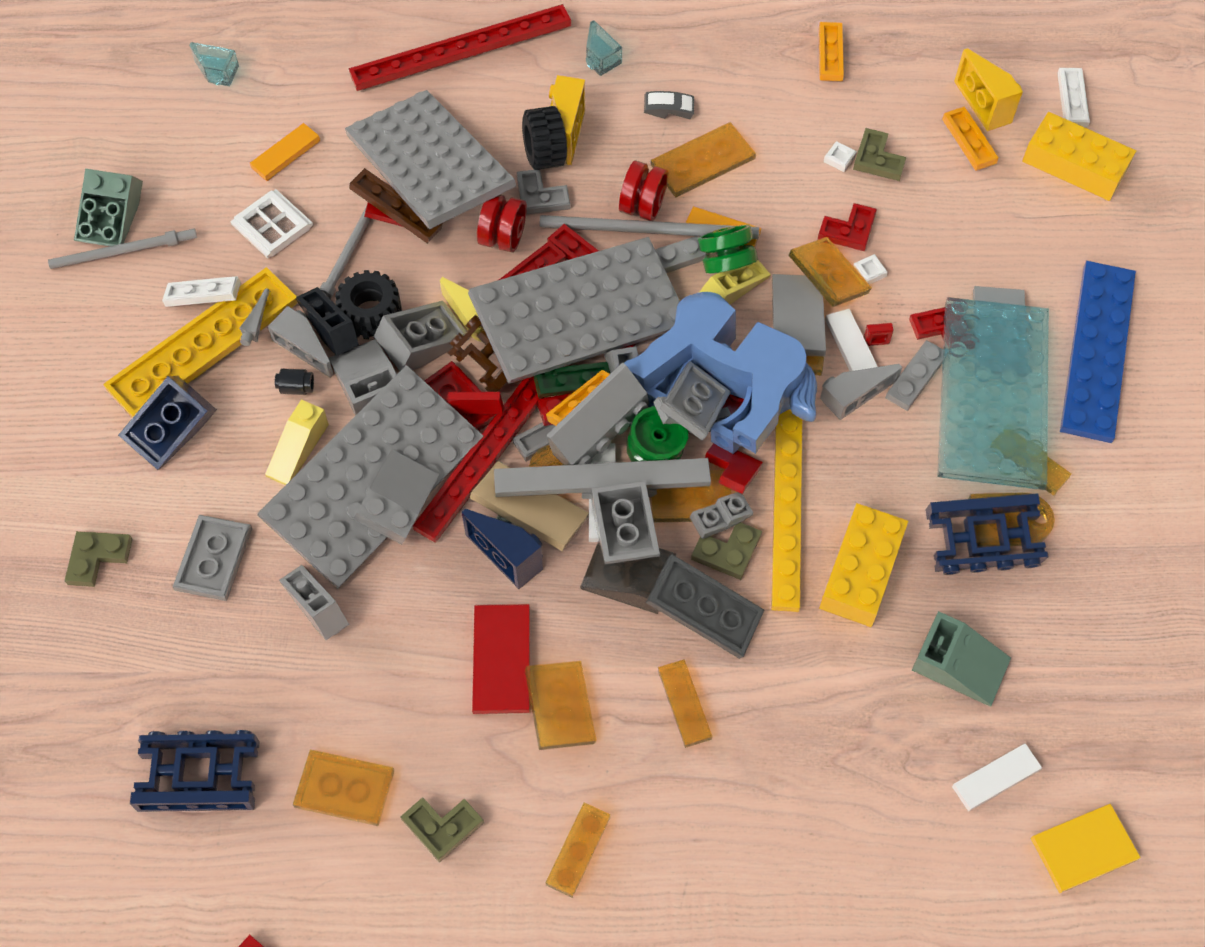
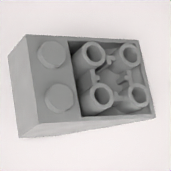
M376 339L354 347L346 353L328 358L355 416L397 375Z

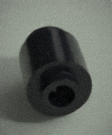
M281 368L280 372L275 375V388L279 389L280 394L306 395L307 392L312 393L314 389L313 372H307L306 369Z

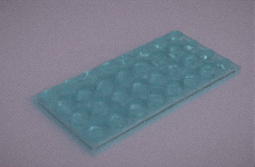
M947 297L945 302L937 477L1045 490L1047 486L1049 308Z

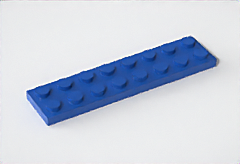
M1086 261L1084 264L1060 432L1107 443H1112L1115 439L1135 270Z

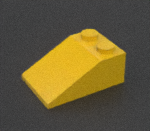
M964 49L954 80L955 84L987 131L1011 124L1023 93L1020 84L1016 83L1011 74L970 49Z
M557 75L555 85L551 84L549 90V99H553L550 106H556L561 114L567 140L566 163L567 165H572L585 115V79Z

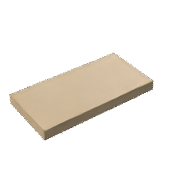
M498 461L471 492L470 499L563 551L587 520L589 513L557 494L495 497L494 469L509 468Z

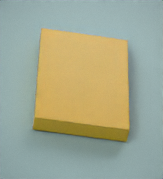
M1111 803L1030 838L1059 893L1141 858Z

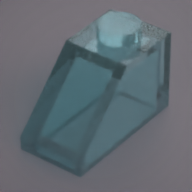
M593 20L590 22L587 39L586 63L591 70H595L602 76L622 63V47Z
M191 42L189 46L194 61L206 80L215 85L230 86L239 67L235 50Z

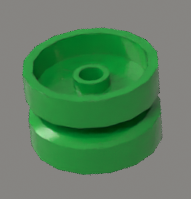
M750 225L726 227L697 238L700 251L711 253L702 260L706 273L730 271L750 265L758 260L756 248L752 245H744L753 239Z
M655 406L643 409L635 416L626 442L627 454L631 462L679 460L688 440V430L680 424H663Z

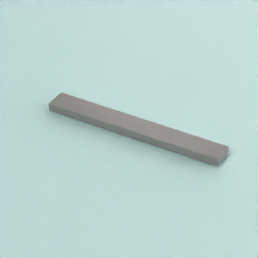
M708 458L494 469L495 497L592 492V488L640 481L646 482L647 489L710 486L711 484Z

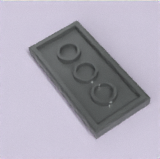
M673 554L668 556L646 601L650 606L739 659L744 657L764 613V609Z

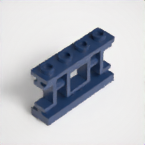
M1039 494L930 502L925 509L926 518L930 521L929 529L943 528L946 550L936 551L933 555L936 561L934 566L935 572L943 571L944 575H954L960 573V570L970 569L971 573L986 571L988 567H997L998 570L1002 571L1013 569L1014 565H1024L1025 568L1041 566V563L1048 558V552L1045 551L1046 545L1045 542L1031 543L1028 525L1029 520H1037L1040 517V510L1038 511L1037 508L1040 504ZM1020 512L1017 515L1018 527L1007 528L1005 513ZM966 517L963 521L965 532L953 533L951 518ZM996 523L1000 546L977 548L974 525ZM1009 539H1021L1022 554L1002 555L1007 554L1011 550ZM955 543H967L969 557L974 558L953 559L956 556Z
M216 730L207 731L206 734L179 731L177 735H166L164 732L151 731L148 735H139L138 742L141 745L138 748V755L142 759L152 760L149 782H134L133 788L135 792H131L130 805L137 812L254 810L255 798L253 791H255V785L252 781H241L243 758L258 757L257 748H259L260 741L251 731L237 730L235 734H224ZM234 748L233 763H220L221 752L219 749ZM160 749H176L174 764H162L163 753ZM185 758H210L208 781L183 782ZM218 775H232L231 788L233 791H217ZM160 776H173L172 788L175 792H159Z

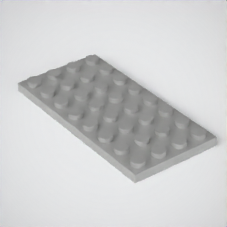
M428 90L418 92L404 101L397 102L393 106L383 111H378L361 121H356L345 128L349 139L429 229L516 187L515 179Z
M649 237L470 288L468 292L509 384L663 335L674 326L677 305L680 302Z
M406 365L258 512L257 516L330 583L339 589L387 538L355 521L354 517L391 450L438 473L439 476L432 488L433 490L466 456L469 450L482 439L483 435Z

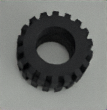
M556 106L525 110L522 118V133L525 152L531 167L534 170L564 166L567 157V140L564 123Z
M364 270L362 274L356 272L353 273L354 276L352 278L349 276L345 278V284L340 283L339 291L336 292L335 297L336 305L352 320L357 338L362 335L363 339H369L370 336L375 335L382 317L402 311L398 288L393 279L390 280L386 274L381 276L379 271L370 273L369 270ZM367 301L380 302L372 308H359L361 304Z

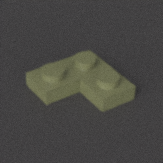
M865 128L853 170L900 181L906 157L884 152L889 133Z
M740 522L735 525L727 543L711 536L704 539L700 536L691 555V560L741 580L759 542L762 531Z
M76 531L65 576L66 584L95 587L100 562L127 564L132 537L129 534Z
M423 797L400 816L401 820L439 863L484 824L481 816L465 799L443 818L438 815Z

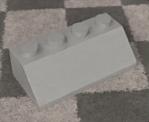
M623 362L546 435L553 455L563 465L591 464L592 458L598 452H604L610 446L611 440L617 434L624 433L630 425L629 422L643 409L648 408L647 392Z

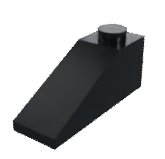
M318 287L296 297L298 304L323 342L336 356L346 353L359 345L352 320Z

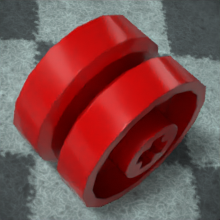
M637 160L633 161L622 185L619 211L633 215L638 210L641 219L654 221L665 196L668 170L655 166L649 172L647 163Z
M500 194L484 202L477 227L478 244L493 248L497 243L499 250L514 253L520 243L527 214L526 201L511 197L506 202L505 196Z

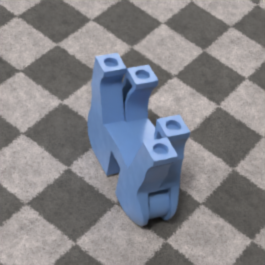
M699 292L683 298L677 305L674 326L653 341L641 355L624 363L647 392L648 407L655 406L653 402L657 397H667L683 368L690 361L730 390V394L744 399L738 410L729 417L716 422L711 428V442L732 454L741 446L756 454L777 426L779 415L791 409L795 416L805 421H815L817 381L812 368L806 363V352L802 344L785 333L757 322L736 351H733L730 345L736 339V310L719 294L713 292Z

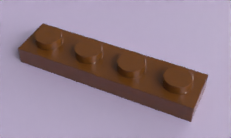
M364 168L350 182V190L427 244L442 229L443 223L429 229L394 188Z

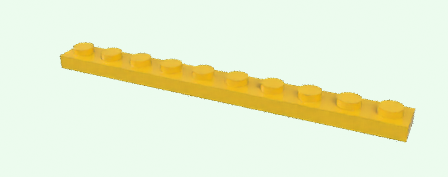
M791 409L779 415L778 424L775 427L771 610L799 612L802 419L795 416Z

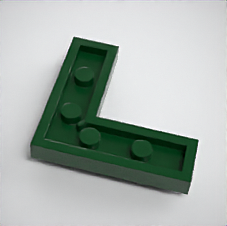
M608 362L560 367L533 376L538 398L571 394L601 370L611 374Z

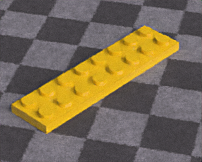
M266 267L239 287L236 300L215 303L103 385L109 394L133 418L167 376L178 375L188 384L242 345L240 343L242 332L239 327L249 316L266 288L269 289L270 293L264 308L260 331L272 323L287 306L292 308L298 304L297 296Z

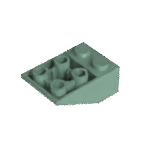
M85 168L74 241L103 246L124 244L139 206L143 181L131 175Z
M938 611L912 671L991 707L1011 657L964 622Z

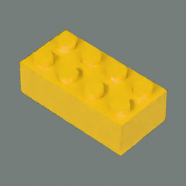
M1048 111L1030 140L1022 162L1110 201L1137 150Z
M856 503L819 609L872 628L908 520Z

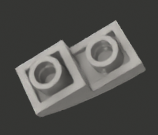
M737 492L718 498L714 505L693 511L690 519L701 538L704 539L744 521L753 515V511L743 494Z

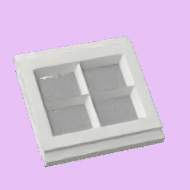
M277 189L265 194L230 221L231 225L266 258L273 257L313 226V222Z

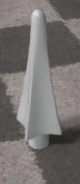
M267 288L263 291L249 316L239 327L242 332L240 343L244 346H250L252 340L258 342L263 312L270 293Z

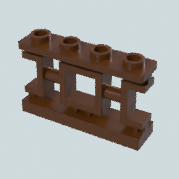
M475 314L465 325L468 330L463 335L459 332L449 344L452 348L447 353L450 356L455 355L459 363L467 355L473 358L486 371L479 381L487 385L485 389L488 392H497L504 386L507 379L502 369L494 378L491 376L498 368L488 359L494 350L479 317ZM481 326L483 329L477 337L486 346L480 351L471 343L463 350L461 346Z

